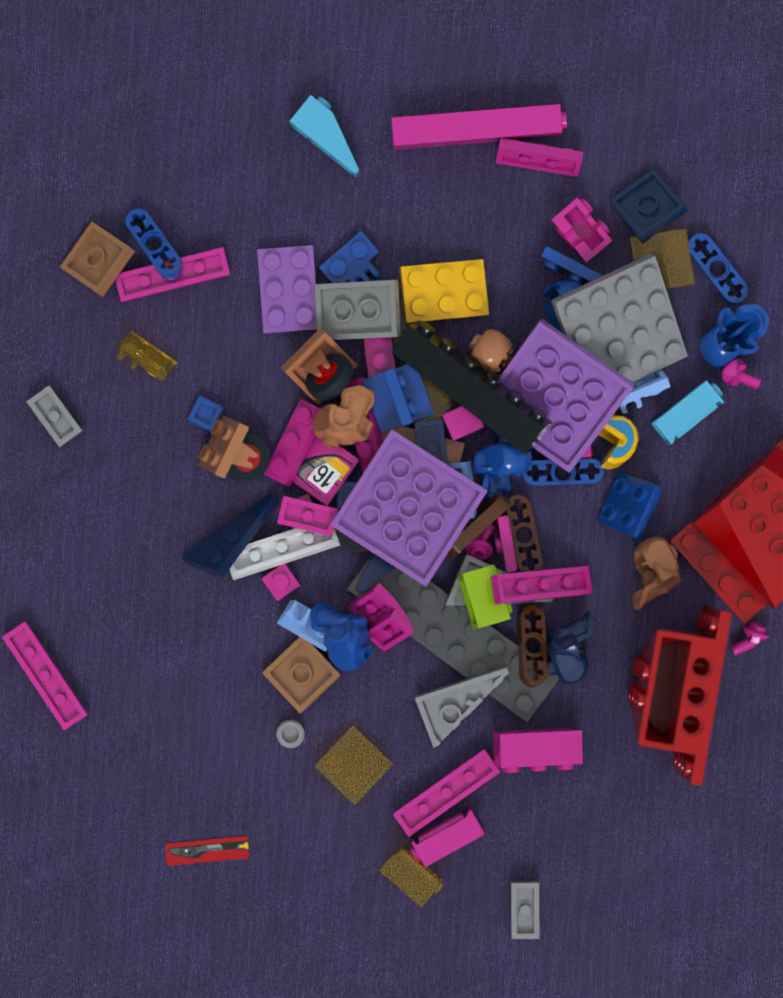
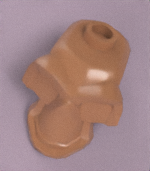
M490 329L485 331L482 336L477 334L469 345V348L472 349L470 356L475 358L479 362V366L486 372H491L499 377L513 358L511 355L515 344L504 334Z
M360 385L346 388L342 391V399L339 406L327 404L318 411L313 419L312 429L314 434L323 440V445L337 449L339 445H353L355 442L367 440L374 426L373 422L366 418L369 410L374 405V390L371 391Z
M662 537L646 538L639 542L635 548V568L641 574L643 588L632 595L633 608L636 610H641L643 606L656 597L668 594L669 590L681 582V576L678 572L677 551L672 544L669 545Z

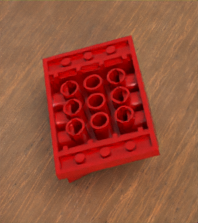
M783 438L669 540L674 548L743 624H746L763 607L770 606L776 608L783 601Z
M704 606V610L698 613L696 627L700 628V633L673 628L669 631L657 630L640 650L639 657H634L632 673L635 674L634 685H629L627 701L631 703L630 708L637 744L674 751L672 765L676 766V771L690 784L700 786L703 783L732 615L731 612L709 606Z

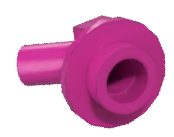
M734 358L726 363L721 374L723 381L731 386H738L739 383H742L754 389H758L762 379L745 373L747 365L740 358Z
M492 524L487 527L466 547V553L480 561L489 559L493 555V548L487 541L497 527Z
M756 622L744 625L743 630L747 639L731 645L735 655L748 651L759 642L768 639L770 635L765 632L767 628Z

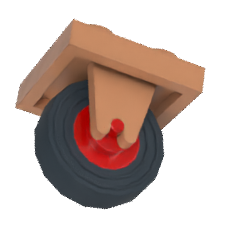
M320 328L281 369L319 405L322 401L337 397L346 389L353 377V371L358 365Z
M222 415L212 427V437L208 445H205L199 454L200 462L198 465L224 479L228 475L234 480L249 482L261 477L267 470L270 462V451L264 439L255 433L247 432L249 427Z

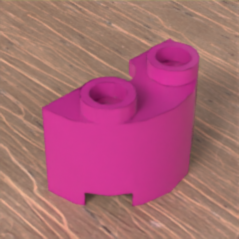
M577 197L557 214L551 222L556 225V231L572 250L575 249L581 256V259L587 263L612 240L608 236L610 230L600 219L595 222L591 217L590 213L593 209L584 198L579 200Z

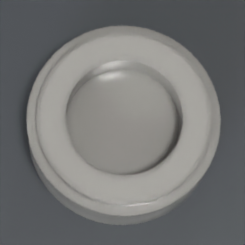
M285 720L277 729V740L286 748H295L304 739V727L296 720Z

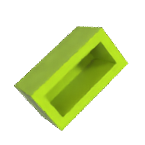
M495 565L457 576L473 630L511 619L509 615L512 613L511 603L494 604L490 576L501 574L500 570H496Z

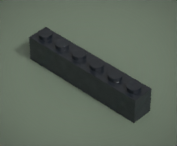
M416 321L408 325L392 350L393 354L524 454H527L536 447L552 424V421L546 418L547 414L543 410L529 405L524 401L522 394L516 390L508 389L502 384V380L497 375L482 369L475 358L469 355L465 356L457 350V345L454 342L440 337L435 333L434 327L427 322Z

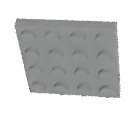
M653 254L642 257L551 300L562 333L632 382L688 357L656 256Z

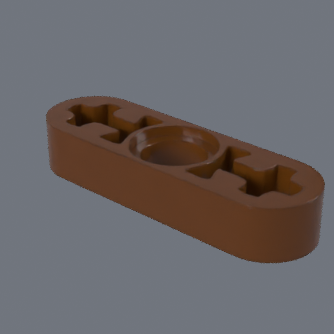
M502 492L495 494L477 511L475 518L469 519L448 554L451 557L458 555L507 510L511 501Z
M522 495L511 496L509 498L511 504L506 510V515L509 516L517 566L521 572L540 571L543 566V559L530 501ZM519 499L520 503H525L526 509H523L521 513L523 519L529 517V523L521 522L513 526L512 520H518L517 513L510 510V506L514 505V500ZM525 526L531 530L532 538L529 542L521 543L517 540L516 532L520 527ZM535 544L536 549L530 550L532 558H537L538 563L533 565V570H529L528 566L522 565V561L526 560L525 551L519 553L518 547L526 548Z
M528 605L520 611L517 617L519 676L524 685L534 688L542 684L548 676L546 623L543 610L536 605ZM532 613V617L537 618V621L532 625V632L526 634L525 632L531 629V622L526 620L525 617ZM528 639L537 641L539 644L538 653H530L526 649L525 643ZM539 658L534 663V671L540 675L533 680V676L528 675V671L533 667L532 660Z

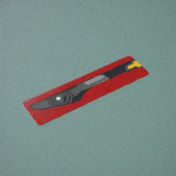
M247 836L165 844L168 866L249 858Z

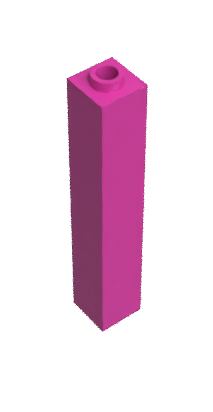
M560 104L393 117L391 118L393 149L499 142L500 138L523 140L560 137L563 132L562 129L567 128L566 111L561 112Z

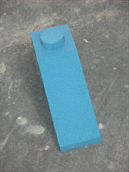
M310 95L289 121L290 126L356 178L359 175V168L333 112L330 111L332 106L319 96L315 99Z

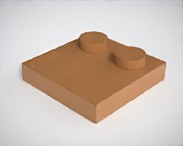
M91 222L60 268L103 297L135 250L94 222Z
M301 637L262 672L299 714H302L342 676L313 644Z

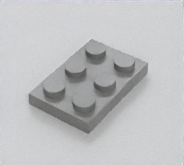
M398 280L315 284L317 331L322 328L332 340L401 337Z

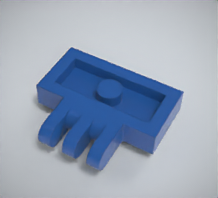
M360 231L325 261L319 269L331 283L359 282L361 279L363 282L371 281L367 277L369 272L378 280L381 275L370 261L379 254V251Z

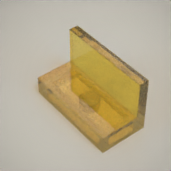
M402 845L379 869L384 876L420 907L426 903L433 893L437 894L444 886L443 881L425 867L423 863L417 862L413 855Z

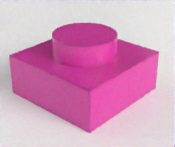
M286 563L261 578L276 601H279L300 586V583Z

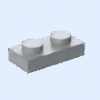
M50 385L26 401L59 447H62L83 432Z
M511 881V939H540L539 881Z

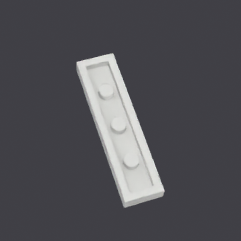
M295 528L249 543L231 566V576L233 580L340 546L335 528L332 536Z

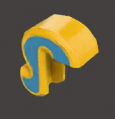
M612 416L598 434L613 444L600 467L607 470L618 468L635 452L639 441L637 428L631 420L624 416Z

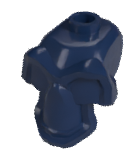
M586 611L583 616L558 628L557 631L551 632L549 630L546 632V639L548 641L547 652L550 657L547 660V666L551 676L557 674L562 683H576L583 679L589 670L587 656L581 655L584 651L581 648L580 641L593 635L594 618L591 615V611Z

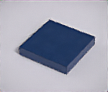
M654 168L608 200L610 206L642 244L688 211L686 205Z

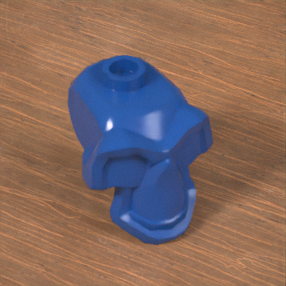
M757 304L742 305L737 308L736 313L728 307L723 308L718 314L716 325L698 342L699 350L704 359L714 367H722L739 354L749 355L759 350L756 338H762L767 331L769 324L767 311Z
M503 437L499 438V443L488 444L484 449H478L474 453L473 473L482 474L480 486L487 490L482 500L492 498L498 492L508 493L511 490L509 475L513 473V476L518 477L528 471L532 460L531 451L524 454Z
M318 603L311 609L312 629L317 632L326 633L324 645L327 648L328 657L337 668L346 672H352L361 668L369 660L372 653L370 632L367 628V617L360 616L355 612L342 614L325 603Z

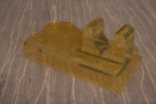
M133 331L121 340L119 344L121 346L120 352L117 355L119 361L127 355L133 360L130 365L132 370L136 369L140 364L151 376L162 381L174 370L178 363Z

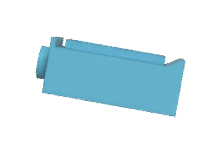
M706 380L653 421L651 425L667 445H672L675 438L679 439L718 408L717 405L724 403L720 398L723 396V393L714 382L709 384Z

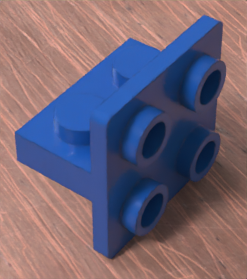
M408 364L363 380L364 387L375 392L372 410L380 432L383 433L400 426H405L433 415L421 376Z
M619 471L597 522L640 541L662 493V489L656 484Z

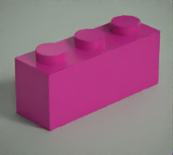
M577 728L494 731V766L503 768L505 773L520 772V767H530V771H546L547 766L557 765L558 770L574 769V764H583L582 730Z

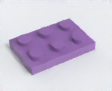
M313 245L257 249L263 333L317 330L316 275Z

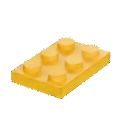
M483 259L403 266L399 268L405 324L416 321L429 322L489 315Z

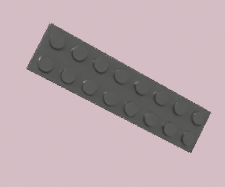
M370 557L347 590L358 597L380 583L396 599L406 613L414 629L410 636L466 678L508 665L510 673L489 695L521 719L528 722L558 682L557 674L551 676L548 669V676L542 684L534 688L524 685L519 676L518 646L492 626L473 630L467 608L465 606L444 605L448 594L431 581L427 586H424L398 568H395L363 592L356 591L355 588L371 559ZM536 659L532 660L533 667L528 671V675H532L533 680L540 675L534 671Z

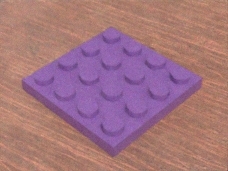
M542 318L499 376L502 384L508 389L518 391L529 405L538 407L547 414L546 418L552 421V424L534 449L569 473L635 386V383Z
M391 430L332 521L331 526L422 585L427 586L482 501L487 490L402 435Z

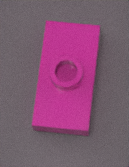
M499 516L496 519L499 537H494L497 554L502 553L505 572H514L518 568L509 516Z

